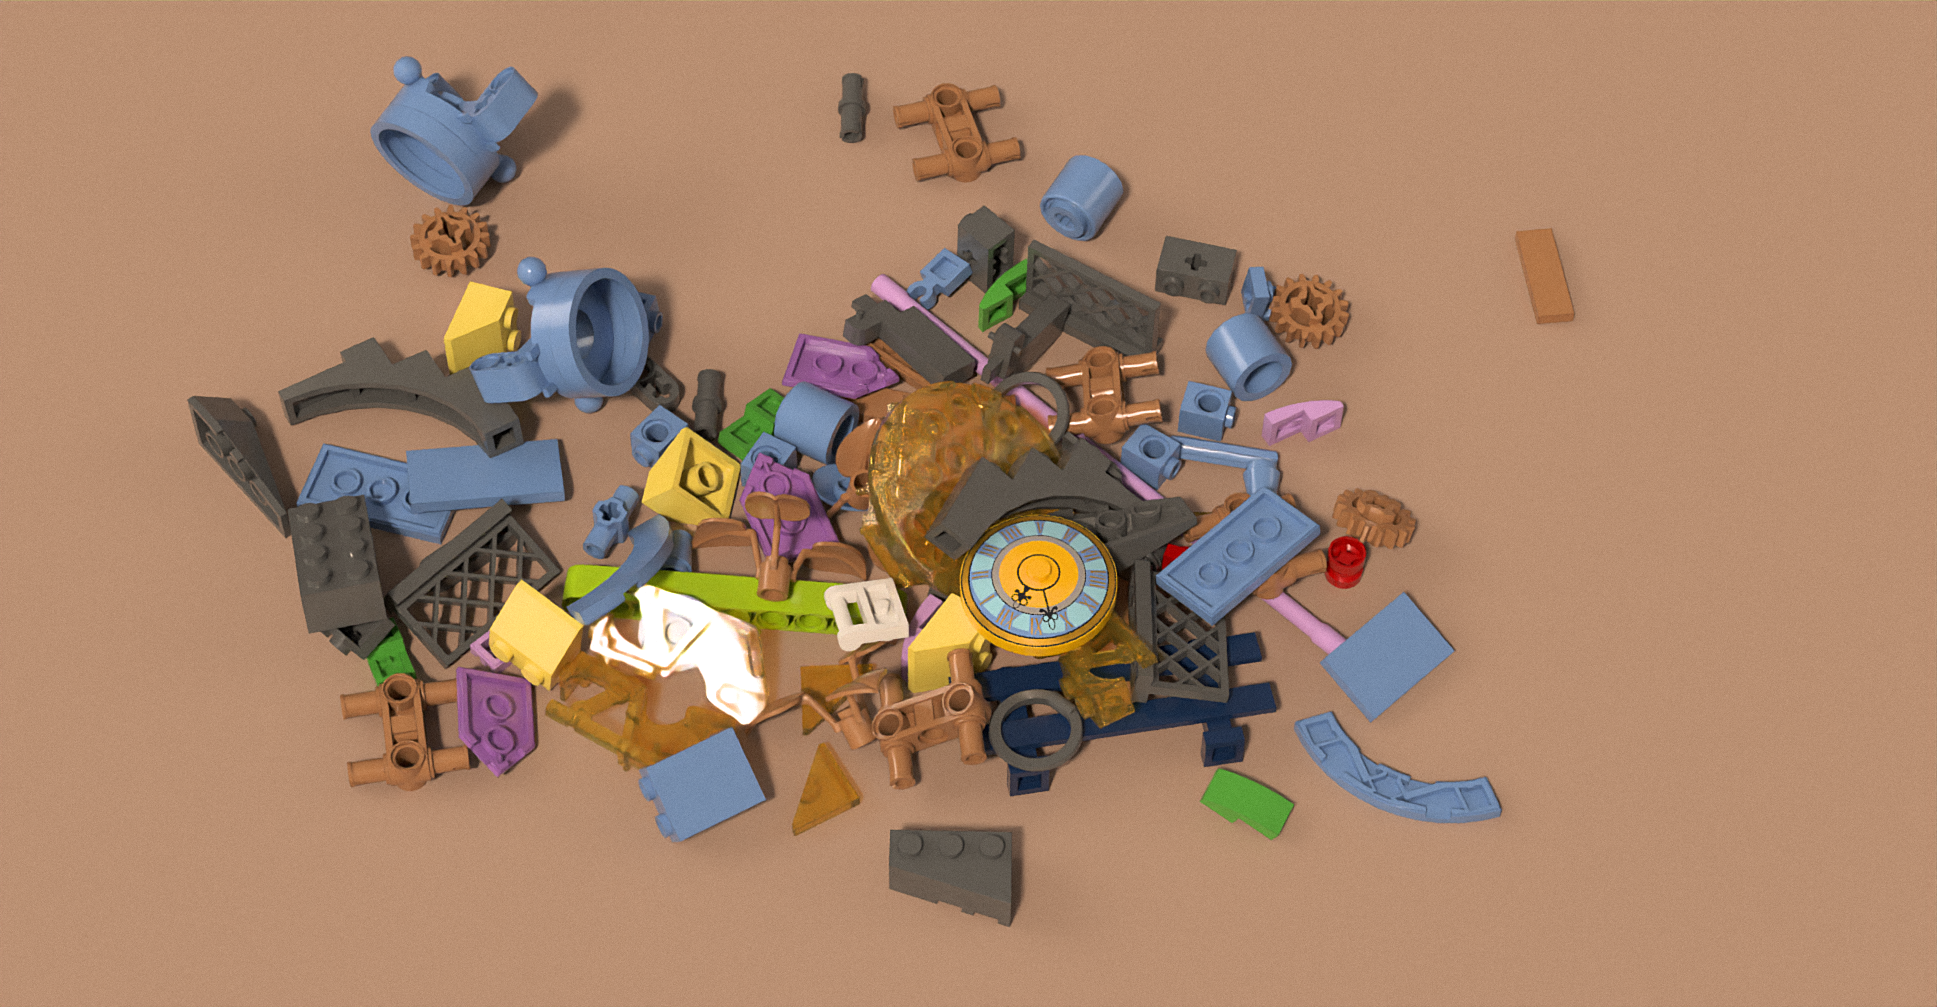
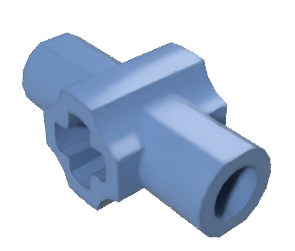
M620 485L611 498L596 503L592 510L594 527L583 543V550L588 555L597 559H603L610 547L614 544L624 543L627 540V532L629 531L628 518L639 502V495L635 490L628 486Z

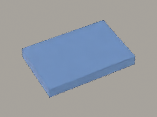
M1403 592L1326 656L1320 664L1371 723L1451 655L1454 649Z

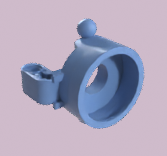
M405 56L396 61L393 67L394 76L404 86L373 124L370 133L377 150L400 175L425 193L446 203L461 206L470 204L490 177L500 183L509 182L515 177L517 172L516 163L509 156L497 153L501 147L496 142L510 135L534 104L538 93L514 67H507L497 74L477 101H464L460 94L439 73H433L425 79L422 75V66L415 58Z
M529 256L521 260L517 268V275L523 284L531 287L526 297L529 304L534 306L531 317V338L518 351L487 354L476 359L469 366V370L484 402H519L531 399L542 391L545 398L551 397L554 392H557L561 396L574 399L575 406L581 412L591 414L601 408L603 397L619 396L629 391L641 376L649 347L647 315L642 299L633 283L624 274L612 268L572 270L547 274L546 265L541 259Z

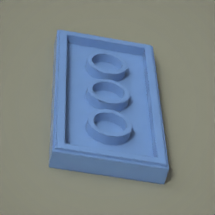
M557 439L524 441V444L492 458H489L479 445L406 451L411 513L492 507L501 499L507 505L565 501Z
M324 443L296 502L298 507L305 503L316 504L332 501L342 496L364 495L371 528L440 545L456 511L411 513L407 463Z
M1262 486L1156 575V584L1213 626L1320 535V525L1270 489Z

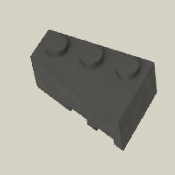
M890 830L889 889L935 904L941 901L962 908L961 912L974 916L976 912L998 919V924L1010 927L1012 832Z

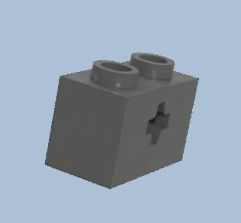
M984 205L976 212L964 216L958 224L957 256L970 264L973 273L967 279L986 294L995 281L1013 267L1015 230Z
M1166 236L1157 266L1155 291L1170 296L1201 300L1205 303L1226 305L1234 275L1237 250Z

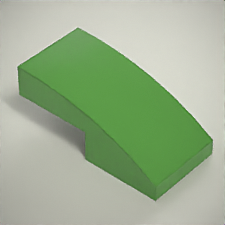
M1027 259L1006 271L984 295L979 304L978 328L982 332L1012 316L1013 301L1022 297L1026 292Z
M769 388L747 403L744 416L719 432L718 444L743 461L763 432L774 436L775 417L784 397Z
M394 617L389 619L395 626L366 658L376 686L383 684L385 679L396 673H405L413 679H417Z
M1220 768L1215 771L1199 801L1231 823L1237 819L1242 820L1270 840L1279 835L1294 806L1292 802L1272 790L1243 776Z

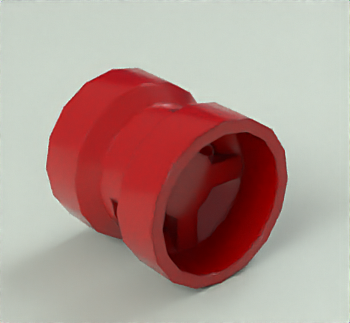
M1342 536L1330 543L1327 552L1325 577L1331 585L1340 589H1349L1355 587L1360 582L1366 559V549L1362 542L1350 536Z

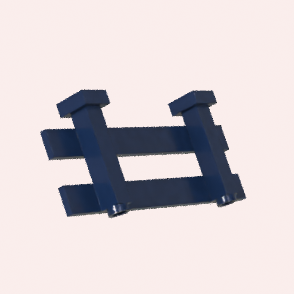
M1255 632L1226 636L1228 667L1262 662V655ZM1196 639L1190 640V641H1188V642H1186V643L1189 644V643L1193 642V641L1196 640ZM1172 644L1158 646L1169 657L1179 651ZM1205 644L1196 650L1208 661L1217 656ZM1129 651L1014 668L1002 667L993 671L974 673V676L982 686L984 699L988 702L997 701L999 706L1008 697L1025 690L1042 689L1059 692L1130 681ZM1187 657L1177 662L1189 674L1199 668ZM1166 669L1159 674V677L1174 674ZM1207 674L1197 679L1206 687L1218 688V683ZM948 677L949 684L951 683V677ZM1268 682L1229 688L1227 703L1166 697L1147 700L1146 703L1133 702L1079 710L1078 712L1083 722L1082 741L1202 723L1204 732L1202 734L1201 758L1203 766L1210 767L1243 762L1245 744L1243 730L1241 726L1232 728L1230 719L1276 712V704L1270 683ZM1026 705L1012 711L1004 720L1001 728V735L1005 744L1013 752L1028 758L1047 757V755L1037 757L1036 748L1066 744L1071 733L1068 720L1060 713L1028 718ZM986 724L982 730L985 752L987 755L997 754L989 739V724ZM1007 763L1009 796L1049 791L1050 770L1031 772L1015 768Z

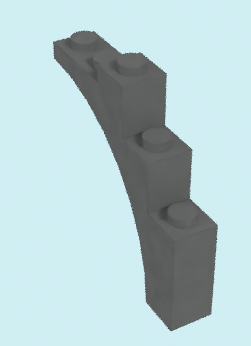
M374 337L341 351L343 363L278 391L284 415L290 425L319 415L348 409L386 408L407 410L431 416L449 424L475 441L489 458L524 444L519 418L508 402H484L469 367L445 377L427 350L392 364Z
M1081 438L1064 451L1056 465L1047 455L1040 453L1032 447L1013 463L1007 475L1002 472L998 465L989 462L982 456L964 471L924 537L955 561L974 546L991 524L1012 514L1036 509H1073V512L1082 514L1096 512V506L1109 505V510L1127 509L1134 502L1142 500L1126 489L1119 480L1106 473L1111 460L1103 455L1096 446Z

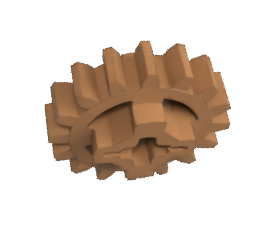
M449 205L447 212L443 213L436 207L434 208V216L430 217L423 214V224L413 225L414 234L410 235L414 259L420 260L423 270L432 266L433 275L437 276L442 270H446L448 277L453 276L454 270H459L465 275L467 274V266L471 265L474 268H478L480 266L478 258L488 257L487 248L491 247L487 223L480 221V214L477 212L469 216L467 207H463L459 212H455L453 205Z
M1299 274L1297 282L1288 277L1285 280L1284 287L1277 285L1272 302L1268 308L1271 310L1269 321L1277 322L1276 333L1284 331L1287 333L1286 342L1289 343L1295 338L1299 340L1300 348H1303L1306 342H1311L1314 349H1318L1321 340L1331 345L1334 336L1340 337L1349 317V313L1346 312L1349 303L1346 300H1340L1343 293L1341 289L1334 291L1330 289L1331 280L1321 284L1319 283L1318 275H1314L1311 281H1307L1304 274Z
M1356 488L1354 493L1346 489L1343 494H1339L1332 514V518L1338 520L1336 523L1338 527L1347 528V535L1359 538V541L1362 543L1367 541L1377 548L1384 545L1388 549H1393L1394 545L1400 548L1404 547V544L1409 543L1416 522L1415 519L1410 517V510L1400 509L1401 503L1395 499H1389L1387 495L1381 496L1373 490H1365L1363 492L1359 488Z

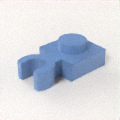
M944 248L920 271L923 280L911 284L907 292L914 300L924 295L919 301L925 309L929 310L936 303V296L940 292L948 297L973 272L969 263Z

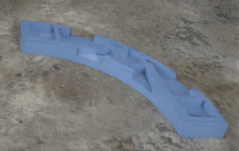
M658 514L627 532L634 545L631 554L607 580L576 602L567 606L571 617L588 626L625 601L623 593L635 584L637 588L643 587L660 570L674 547L672 541L674 533L664 516Z
M1332 712L1299 720L1294 724V731L1302 746L1323 772L1340 787L1378 809L1397 816L1434 823L1477 822L1500 817L1502 809L1486 777L1459 782L1436 781L1435 784L1411 780V776L1392 770L1382 764L1377 765L1361 754L1360 748L1344 733Z

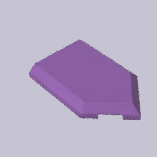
M799 333L782 380V385L794 387L799 382L806 381L837 396L856 399L899 382V377L892 369H887L880 362L879 355L870 346H857L849 342Z
M759 452L739 501L751 528L756 531L758 543L764 557L766 558L771 555L774 519L755 518L746 511V497L750 493L757 491L768 492L773 495L787 494L797 496L807 501L811 507L809 517L804 520L786 521L781 519L778 555L787 558L788 563L796 561L802 549H812V545L816 542L839 543L809 474L796 468L792 470L774 462L773 458Z
M458 666L456 669L459 738L498 778L535 748L532 683L526 678Z

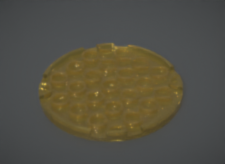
M954 381L937 382L914 391L897 403L886 415L876 432L871 447L868 467L872 506L888 544L897 557L917 578L948 597L951 593L960 597V572L967 552L954 561L924 536L964 471L983 456L989 462L998 465L1002 472L1007 475L1013 463L1032 447L1040 453L1047 455L1055 465L1061 458L1056 446L1044 428L1021 405L1015 406L1003 398L1001 392L977 383L970 385L955 383ZM1036 509L1012 514L991 524L984 533L993 526L1012 518L1026 515H1046L1058 510Z

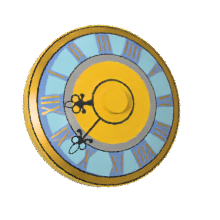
M1026 515L1003 521L981 535L974 546L967 552L961 567L960 598L968 620L980 635L989 642L1016 654L1052 656L1069 652L1084 645L1103 629L1110 619L1116 603L1117 572L1108 549L1088 529L1061 517Z

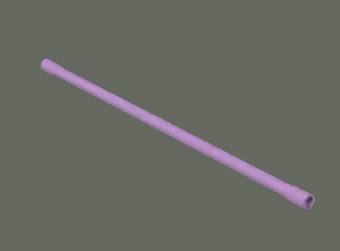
M881 274L874 280L871 285V291L883 301L889 302L900 312L915 306L976 361L974 371L980 376L982 375L983 368L988 363L989 358L911 298L906 290L887 275ZM996 376L990 384L996 387L1003 379ZM1023 385L1015 387L1006 394L1015 395L1016 404L1049 430L1048 415H1057V412ZM1084 434L1074 435L1077 439L1083 438L1088 443L1096 446L1103 455L1115 463L1122 473V484L1140 500L1164 498L1090 438L1085 437ZM1284 592L1275 599H1262L1309 636L1311 641L1328 655L1347 640L1328 624L1319 621Z

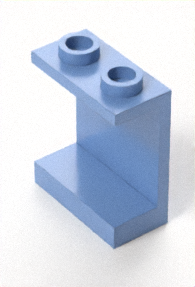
M732 727L722 729L699 743L653 765L639 769L642 777L638 780L640 790L648 802L653 800L659 815L655 816L656 824L663 837H670L672 842H681L766 800Z

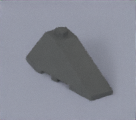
M192 396L187 399L200 446L285 538L289 537L291 529L287 512L256 433L255 427L257 423L251 412L245 407L240 409L231 398Z
M1181 497L1136 501L1127 509L1109 510V505L1096 506V512L1073 514V509H1064L1046 514L1073 521L1092 532L1108 549L1114 561L1117 574L1133 565L1135 560H1141L1197 524V517Z

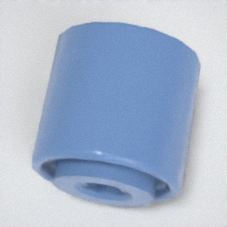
M1076 155L1068 160L1042 197L1040 202L1041 214L1047 223L1060 234L1077 241H1087L1096 235L1122 197V182L1111 168L1098 159L1086 155Z
M1252 313L1240 314L1223 322L1209 337L1205 348L1210 362L1235 397L1241 401H1254L1272 393L1285 381L1292 367L1291 358L1262 318Z
M806 381L799 382L786 394L778 408L774 422V437L796 446L797 452L822 464H835L836 452L840 443L857 427L859 407Z

